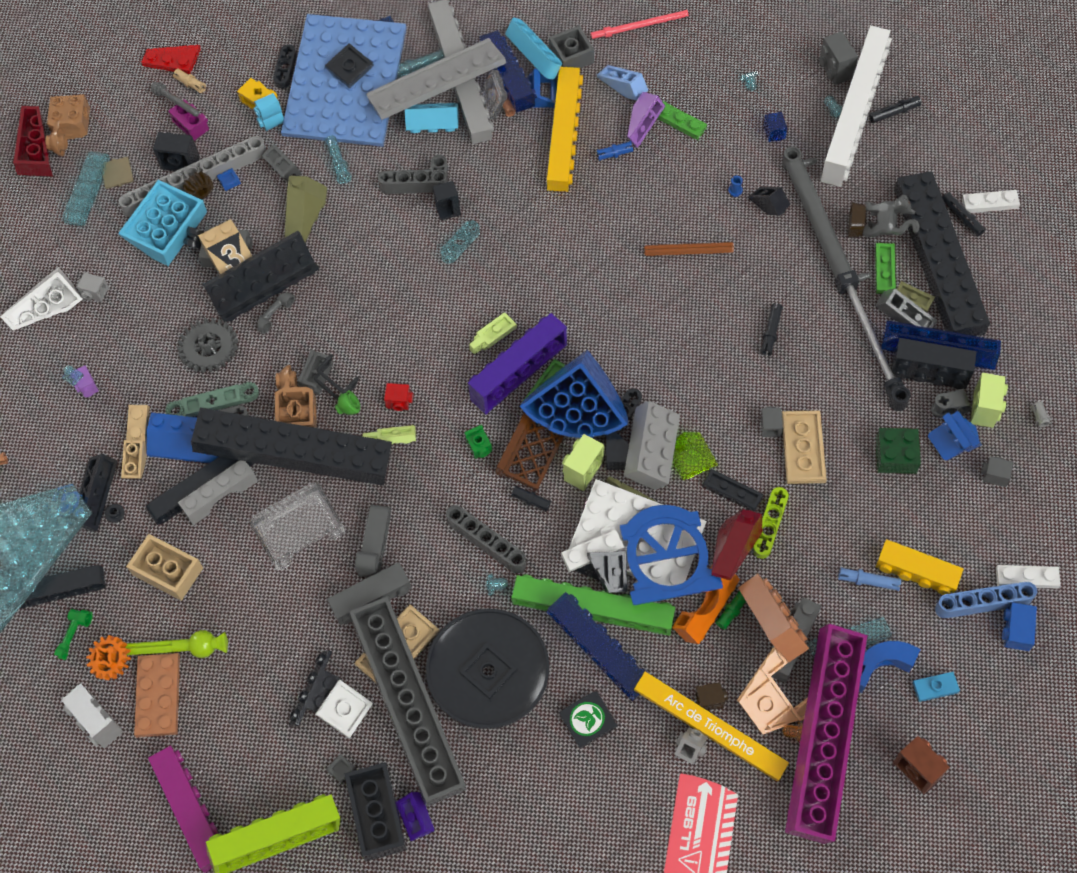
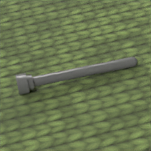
M155 81L151 85V91L155 95L164 96L191 115L199 116L198 110L166 90V86L162 82Z

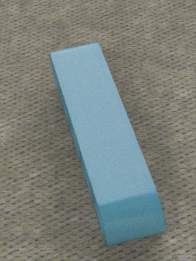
M512 18L505 35L544 77L552 80L555 79L562 65L561 60L524 21Z

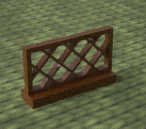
M524 412L496 467L495 474L501 477L502 475L507 476L538 491L564 435H553L552 431L548 430L550 437L541 439L538 431L546 429V427L540 426L536 428L534 421ZM535 432L538 441L528 443L526 435ZM552 440L554 449L545 451L543 443ZM539 444L542 453L533 455L530 447ZM527 448L530 457L520 459L518 451ZM544 456L546 465L537 467L535 459ZM531 460L535 469L525 471L522 463ZM519 464L522 473L514 474L509 472L511 466ZM536 472L538 476L536 484L528 480V474Z

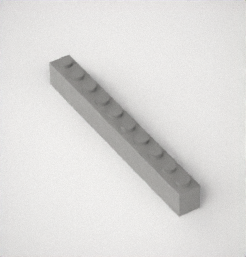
M448 0L429 3V16L443 58L465 49L466 44L462 43L463 36L461 30H457L459 28L457 18H453V6H449ZM476 77L453 87L472 145L492 140V132H494L492 121H488L490 118L488 109H484L483 106L485 105L484 97L479 94L481 92L479 82L474 80Z

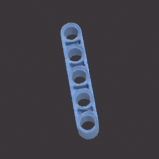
M1020 582L945 594L937 602L935 612L941 618H952L1008 609L1012 602L1029 605L1037 594V588L1031 582ZM1021 591H1026L1029 597L1024 596ZM1002 594H1006L1010 600L1004 599ZM982 597L989 599L990 603L984 602ZM962 600L968 601L970 606L964 605ZM942 604H948L951 609H945Z

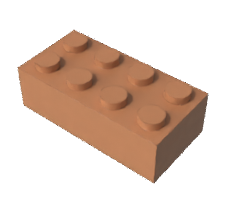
M756 574L738 587L770 642L788 663L809 649L805 642L808 638L798 628L799 624L792 615L789 617L791 611L784 602L781 603L782 597L776 589L771 590L773 586L767 578L763 580L759 574Z

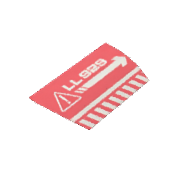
M680 774L664 873H727L738 794L715 782L692 775Z

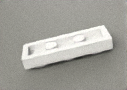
M1017 190L964 194L962 196L963 206L970 213L1019 209L1020 206Z
M613 530L563 551L561 556L568 571L571 572L591 563L587 553L621 551L624 549V545L617 531Z
M997 565L996 567L997 586L1020 582H1031L1036 588L1059 589L1061 586L1059 567Z

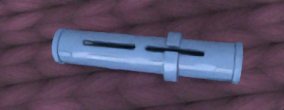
M840 567L838 580L855 582L856 585L866 584L896 591L900 590L901 578L866 573L861 569L856 571Z

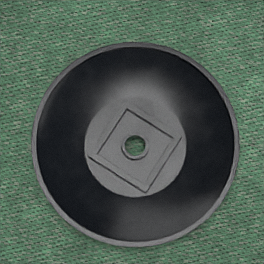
M499 609L474 610L453 619L434 639L426 662L428 687L440 709L458 723L478 729L505 727L529 714L542 698L547 687L550 672L547 648L536 629L520 616ZM490 666L494 668V673L489 676L484 675L483 669Z

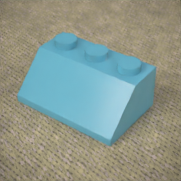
M459 103L416 104L405 109L406 130H410V133H420L421 130L438 132V129H445L446 132L455 131V128L459 127Z

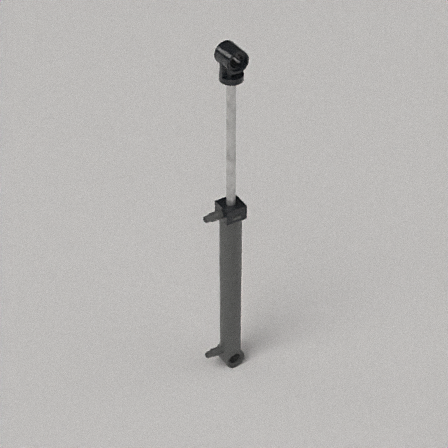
M794 146L788 147L784 151L782 166L788 171L834 274L839 294L848 292L887 379L883 386L889 397V406L895 411H902L907 407L911 393L904 386L900 377L894 378L855 291L858 288L859 282L869 279L870 274L862 273L857 275L856 271L850 267L806 169V166L817 163V158L802 160V153L799 148Z

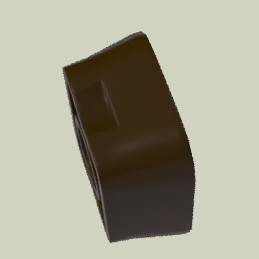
M852 202L849 212L848 238L862 237L865 227L866 205Z

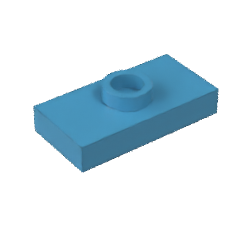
M954 672L922 678L912 682L919 702L960 692Z

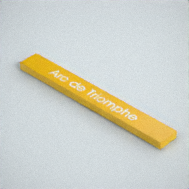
M644 672L634 688L635 692L692 728L699 730L703 735L777 782L789 764L788 761L647 672Z

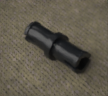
M517 485L511 494V497L526 502V505L535 506L545 512L548 511L552 502L536 495L534 491H527Z

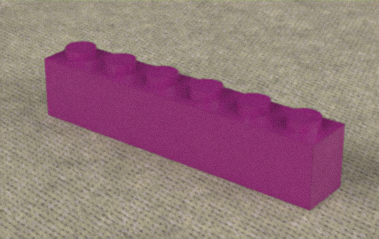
M169 746L148 759L200 870L206 873L212 869L207 855L206 841H209L211 836L219 834V831L214 822L210 823L207 817L210 815L205 804L201 805L199 798L202 796L197 786H192L190 782L193 777L189 769H184L181 763L184 761L179 749L175 751L172 746Z

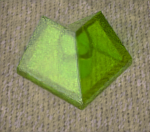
M683 432L676 438L673 463L683 481L718 466L716 459L700 432Z

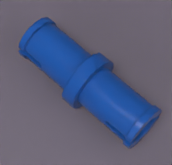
M631 141L619 145L612 144L611 147L597 150L599 161L611 157L618 158L619 155L633 152Z

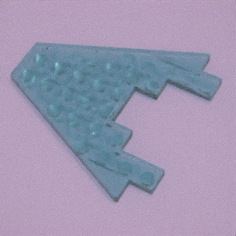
M73 484L0 504V561L4 566L0 570V633L31 592L36 589L38 583L92 514Z

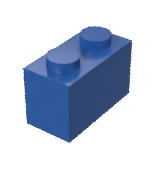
M1012 602L1008 609L1005 608L1003 620L1006 621V628H1003L1002 640H1005L1004 647L1023 651H1030L1035 643L1037 606Z

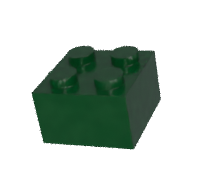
M879 428L876 435L877 473L917 474L921 465L919 429Z

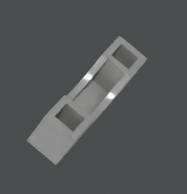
M239 460L180 500L178 504L190 522L195 525L210 514L214 504L222 497L236 491L243 492L258 482L246 461Z

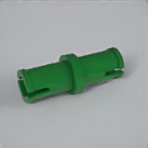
M740 591L737 592L730 604H726L725 611L715 622L723 630H726L732 620L739 616V611L746 603Z

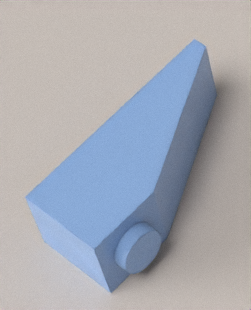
M607 65L597 74L600 80L625 98L637 101L642 92L649 91L642 73Z

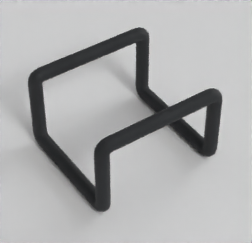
M330 354L317 367L318 373L314 376V381L338 401L339 397L317 378L321 375L338 391L345 394L348 390L352 391L356 387L359 377L356 376L343 390L323 373L331 364L333 354Z

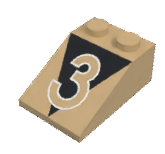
M231 219L198 235L204 250L219 274L252 257Z

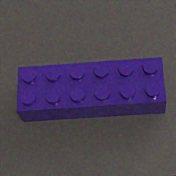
M552 313L547 317H542L535 327L529 328L522 338L515 340L509 349L502 351L497 356L496 360L485 365L478 375L470 378L468 382L470 400L485 415L567 346V327Z

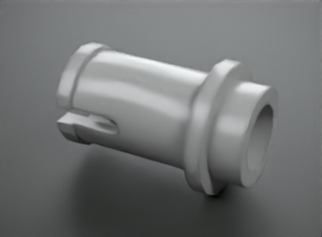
M1036 402L1035 405L1032 404L1031 408L1036 418V425L1041 428L1048 426L1051 417L1047 415L1044 403Z

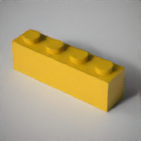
M887 539L875 566L884 573H892L899 576L902 580H911L923 588L937 590L941 595L955 593L964 569Z

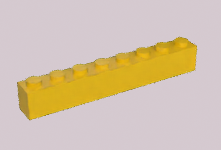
M560 67L547 173V190L568 192L569 185L573 183V174H570V171L574 170L572 156L576 154V145H573V142H577L575 127L579 125V117H576V114L580 113L578 99H581L582 89H579V85L583 86V75H580V68Z

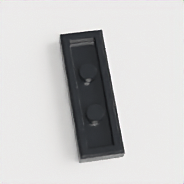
M713 469L710 470L702 484L703 488L753 512L756 511L764 495Z

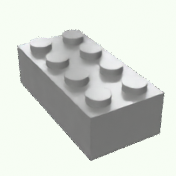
M651 401L636 407L624 477L654 490L669 484L679 425V414Z

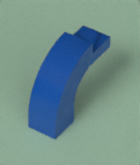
M886 641L872 646L864 655L859 692L863 693L872 672L878 667L891 665L909 673L921 649L900 641Z

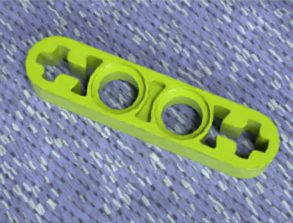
M782 487L772 490L762 519V530L765 527H770L774 533L768 536L762 531V534L753 546L754 555L761 559L767 558L771 553L788 501L789 494ZM778 494H781L782 498L780 499L779 505L775 504ZM776 510L779 513V517L771 518L768 512ZM763 540L767 541L765 545L766 550L760 552L759 547H761Z

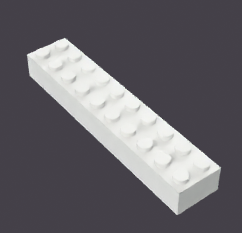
M870 25L825 160L821 182L841 187L843 180L847 181L849 170L852 167L854 155L859 144L857 142L861 139L863 127L866 124L867 115L872 105V99L875 96V88L879 84L880 75L888 56L892 38H889L891 30Z

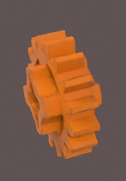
M108 635L107 638L100 637V643L94 641L95 648H89V651L92 653L86 657L91 660L87 664V667L92 668L90 673L96 675V678L107 681L110 678L117 679V673L123 675V667H129L125 664L126 661L131 660L127 656L130 649L125 648L127 643L123 642L121 638Z

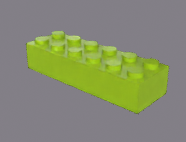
M323 794L315 797L312 802L307 804L305 802L298 803L293 806V809L286 812L284 810L277 811L270 818H258L246 827L237 826L225 835L216 834L211 836L209 841H206V848L213 872L230 873L339 831L340 816L332 795L326 796Z

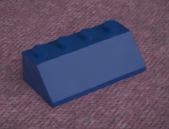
M151 412L147 426V456L200 463H210L219 457L192 452L191 439L197 421L196 417Z

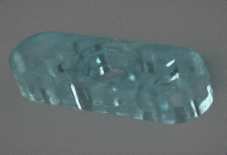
M467 221L442 247L440 253L445 263L455 262L479 236L480 228L476 221ZM458 239L465 240V243L462 245H458L455 242Z

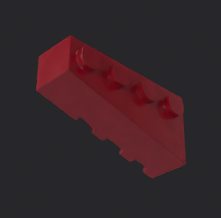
M21 106L13 161L17 175L53 176L49 151L46 146L44 122L39 106Z

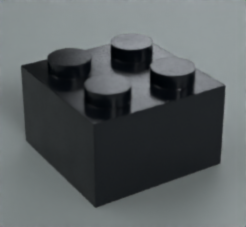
M158 132L153 151L161 170L177 171L199 161L200 155L192 136Z

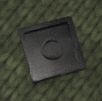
M349 43L325 65V68L350 89L374 65L373 62Z

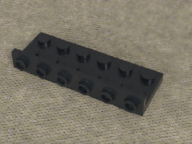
M296 231L202 285L219 317L224 322L234 320L240 314L250 311L254 306L266 302L268 298L275 294H280L289 286L297 284L301 279L313 275L315 271L319 270V267L314 262L301 233Z

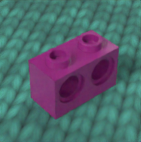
M192 103L189 104L190 106H192L193 108H195V109L197 110V108H196ZM178 105L168 111L172 122L185 134L192 136L194 140L209 130L207 125L208 119L203 113H199V116L195 117Z

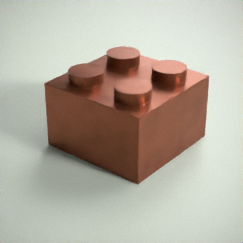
M917 736L900 751L893 764L925 794L943 777L950 767L942 755H937L931 749L932 746L926 739H921Z

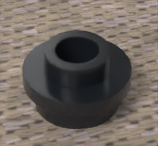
M112 504L105 510V517L109 522L118 523L124 518V508L119 504ZM116 510H117V513H116V514H114V515L111 514L113 511H116Z

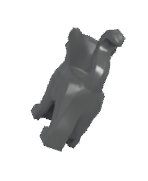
M901 195L895 201H884L875 205L869 201L865 202L866 211H870L872 216H877V223L869 221L868 225L864 227L863 235L865 237H878L883 234L888 236L893 234L900 235L910 226L913 227L914 233L919 231V223L915 219H909L900 228L897 227V213L915 214L906 195Z

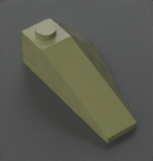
M289 176L285 237L299 231L306 242L314 222L319 217L318 214L321 208H324L326 204L327 186L307 176Z

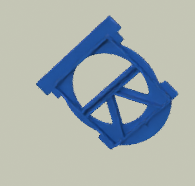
M657 505L640 511L627 524L620 525L623 541H628V564L632 574L638 581L633 584L635 591L630 592L633 606L723 588L721 578L712 576V569L707 568L708 549L703 536L697 529V527L701 526L698 511L689 512L677 506ZM660 524L675 526L667 551L647 532L648 529ZM682 530L691 535L696 543L695 546L676 549ZM643 538L657 553L636 556L639 539ZM699 554V562L694 574L687 581L678 585L666 586L655 583L639 567L641 564Z

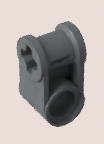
M963 389L938 394L931 406V412L936 417H943L947 413L952 415L957 411L964 414L971 409L970 402Z

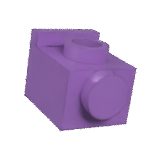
M86 365L68 373L78 393L82 392L84 397H90L99 391Z

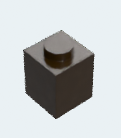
M721 682L696 687L695 696L699 706L707 711L724 708L728 696L726 689L722 688Z

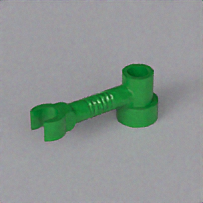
M75 609L69 611L67 618L71 623L62 643L59 644L54 653L59 659L66 660L70 649L69 645L77 627H88L91 624L93 618L91 611Z

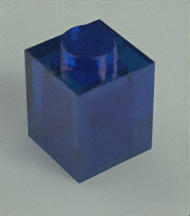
M782 112L766 114L763 127L768 142L786 139L787 125Z

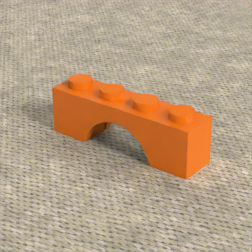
M736 575L731 580L721 578L723 588L707 591L699 609L694 612H681L672 628L685 642L700 644L704 639L705 634L740 581Z

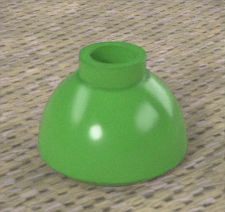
M348 390L347 393L340 394L335 408L339 414L354 415L360 412L361 406L355 394Z

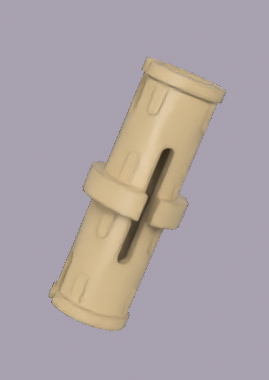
M179 68L174 71L177 75L173 74V78L184 83L186 87H191L199 93L205 91L202 86L206 88V84L197 80L194 75L187 74Z

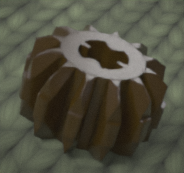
M202 171L199 173L194 172L192 176L189 175V178L184 180L185 184L182 186L184 192L201 200L207 197L208 194H211L214 188L212 179Z

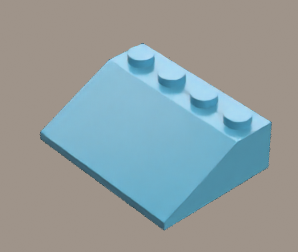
M158 180L118 234L152 259L169 266L184 245V239L188 236V226L196 228L206 215L207 210L203 200Z

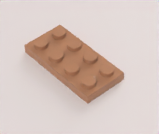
M178 653L138 656L134 730L136 738L178 734L180 655Z

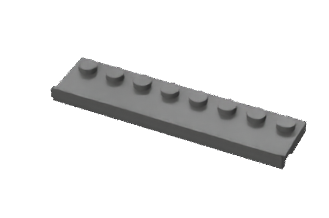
M487 38L374 89L366 95L374 110L383 120L504 65L506 60L491 42V39Z

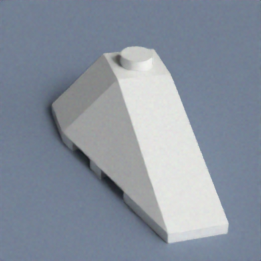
M58 267L0 317L12 330H16L38 320L69 311L83 298L69 278Z

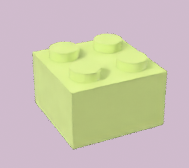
M981 374L973 393L970 421L972 424L994 428L996 422L1000 421L1001 414L1005 412L1006 401H1003V397L1006 396L1008 384H1005V376Z
M583 434L580 439L574 442L571 454L565 456L562 464L564 467V481L585 491L604 461V444Z

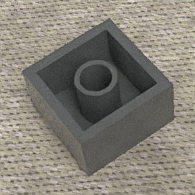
M580 25L549 37V49L561 60V67L582 68L594 63V48Z
M841 31L824 37L819 63L826 70L828 78L835 85L853 79L858 55L844 33Z

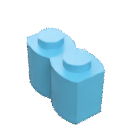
M274 93L254 101L255 107L253 110L258 117L256 119L260 128L264 127L268 131L283 124L282 110Z

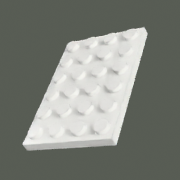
M596 479L569 549L616 530L624 545V549L621 551H626L627 574L634 577L627 560L628 541H623L620 525L627 524L637 513L646 508L663 504ZM700 519L701 526L697 527L702 535L707 521ZM660 524L651 527L647 532L667 551L675 526ZM682 530L676 549L695 546L696 543L691 535ZM643 538L639 539L636 556L657 553ZM695 554L641 564L639 567L655 583L666 586L678 585L686 581Z

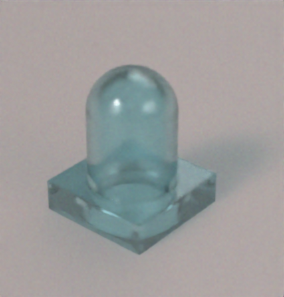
M758 71L740 76L741 80H745L747 90L754 91L756 89L755 77L758 75Z
M68 365L63 370L64 375L62 379L75 386L84 375L73 366Z
M493 574L488 575L486 579L488 595H493L495 590L506 589L509 584L506 578L493 579Z

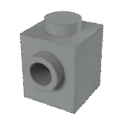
M85 272L77 283V289L81 297L86 300L92 299L102 302L109 288L103 277Z

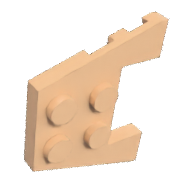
M775 647L772 648L737 699L762 734L788 726L787 724L804 720L808 699L807 697L793 708L771 676L788 663Z

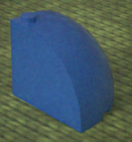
M588 350L548 378L520 405L521 409L533 421L554 433L568 437L581 438L585 434L593 438L594 436L610 434L628 425V416L617 391Z

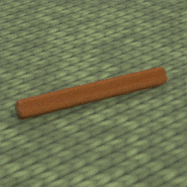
M733 242L644 246V254L646 256L734 252Z

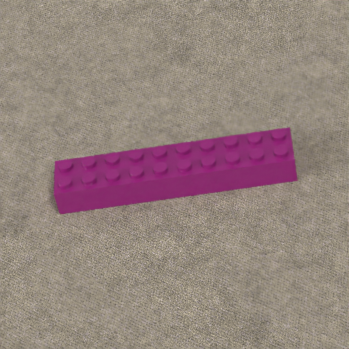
M827 624L819 629L785 833L822 844L835 842L868 636L833 624Z

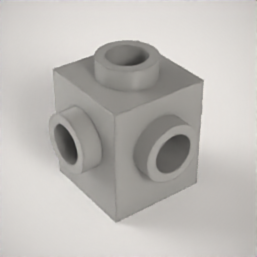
M689 727L685 734L680 733L676 741L678 748L674 755L694 764L699 756H704L708 748L705 745L708 737L699 730Z

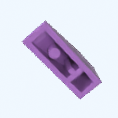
M642 92L633 105L627 137L636 148L639 147L665 108L664 103L657 95Z

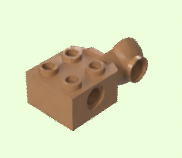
M85 95L50 97L47 124L51 134L46 136V146L49 151H53L59 156H64L65 150L68 148L67 139L82 138L88 135L90 106Z
M287 365L280 372L276 373L275 376L276 387L280 389L275 392V421L317 428L315 394L308 387H297L296 371H292L291 365Z

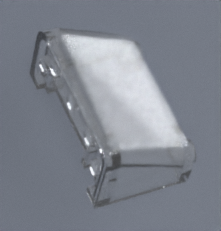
M318 482L308 484L255 514L249 520L256 537L276 571L287 568L291 564L294 553L326 536L328 539H337L346 532Z

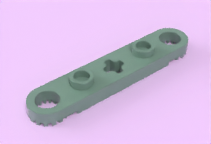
M252 382L233 385L169 402L170 404H167L165 412L166 414L173 415L171 410L178 407L180 412L174 415L193 417L198 415L200 407L220 410L254 401L259 396V390L257 385ZM247 389H254V393L251 395L244 394ZM211 398H214V404L210 403Z

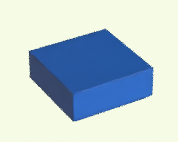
M233 168L217 175L225 191L241 184Z

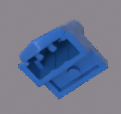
M959 411L952 415L950 413L944 415L943 419L945 422L928 434L929 439L945 461L965 451L970 452L982 445L979 441L977 427L965 419Z

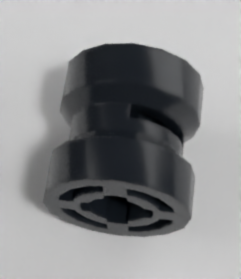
M188 226V236L184 239L183 244L201 249L202 244L198 235L205 231Z

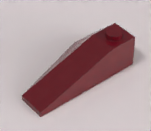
M743 509L725 520L717 533L712 576L727 580L733 578L762 534L761 513Z

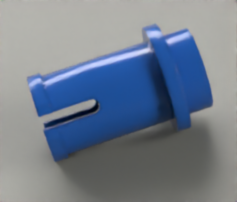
M736 175L731 178V185L728 191L733 197H738L742 194L743 189L741 186L743 179L740 176Z

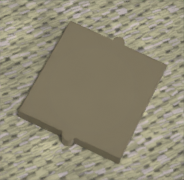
M128 156L112 159V161L100 164L106 189L116 186L121 187L124 184L134 182Z

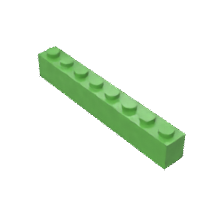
M517 575L512 594L513 605L667 636L671 635L675 614V606L667 602H650L633 606L631 596L627 594L619 596L612 594V592L606 593L605 590H601V592L594 591L586 586L579 588L566 582L559 584L546 578L542 580L534 579L530 575Z

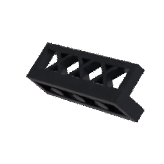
M103 453L89 458L79 494L83 496L77 513L72 514L69 528L77 529L83 527L92 532L98 531L118 463L117 460Z

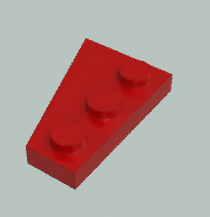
M200 45L147 49L141 63L144 67L171 72L179 68L183 72L191 74L201 47Z

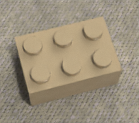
M150 534L147 535L126 566L133 576L181 601L203 569L197 558Z

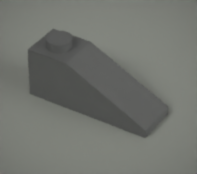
M895 288L884 291L875 305L887 316L925 336L929 335L937 322L935 318Z

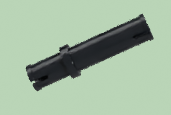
M916 95L915 97L899 100L896 104L869 113L870 121L874 124L899 113H907L908 110L921 106V99Z
M950 192L943 195L944 203L963 221L965 227L968 226L977 237L986 231V228L981 225L976 216L971 214Z
M776 303L771 305L767 328L762 336L763 344L760 353L766 356L767 351L768 356L772 355L774 342L777 341L776 333L783 310L781 304H777V309L775 308Z

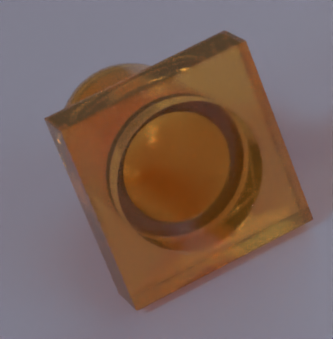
M798 722V726H784L782 729L783 735L788 738H795L800 743L803 723Z

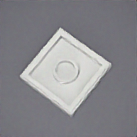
M338 680L315 715L347 738H350L373 703L343 681Z

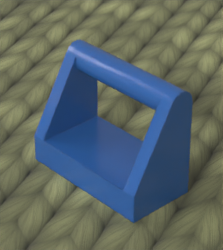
M534 69L526 80V106L531 108H554L557 93V76L553 80L548 79L539 70ZM540 83H550V99L540 96Z

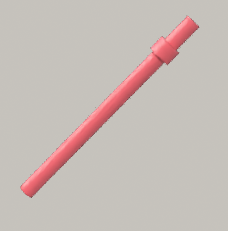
M688 10L612 28L610 26L604 27L603 30L591 32V38L611 37L612 34L688 17Z

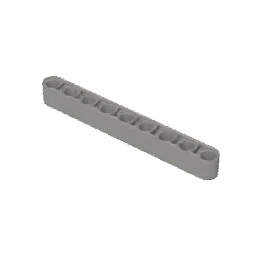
M253 136L123 194L118 202L124 215L131 217L158 180L184 191L182 187L185 184L184 180L188 179L189 175L192 176L194 172L199 173L202 171L209 175L213 181L217 179V175L231 168L235 171L262 159L261 155L266 152L263 139L259 136Z

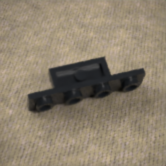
M326 650L317 656L315 660L317 665L314 671H311L307 677L306 682L308 684L305 690L303 689L299 694L298 706L292 710L289 716L291 720L289 726H299L306 709L316 713L338 680H342L325 670L332 651Z

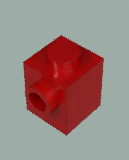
M387 383L384 397L386 408L396 411L409 410V404L413 403L414 397L413 392L410 391V386L407 384Z

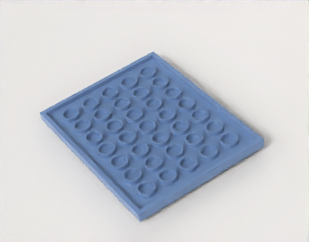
M307 14L282 125V136L383 147L389 117L381 120L373 105L370 104L366 94L397 79L407 29L406 24ZM349 43L373 62L374 65L350 89L325 68V65Z

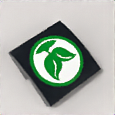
M598 691L586 695L559 712L579 748H584L598 737L602 738L618 727Z

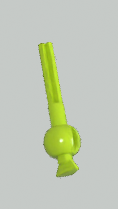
M200 630L192 634L190 639L127 643L125 648L130 649L127 655L190 651L197 658H205L210 656L215 649L227 653L228 639L225 632L218 637H214L211 632Z

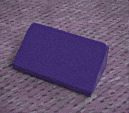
M411 792L396 801L410 841L435 831L420 792Z

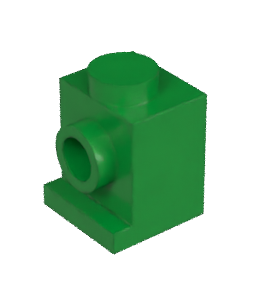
M482 425L464 432L465 440L475 459L478 457L483 458L492 452L491 443Z

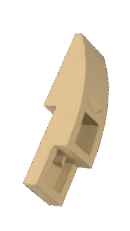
M129 405L127 436L123 446L122 479L142 478L147 458V426L150 408L148 405Z

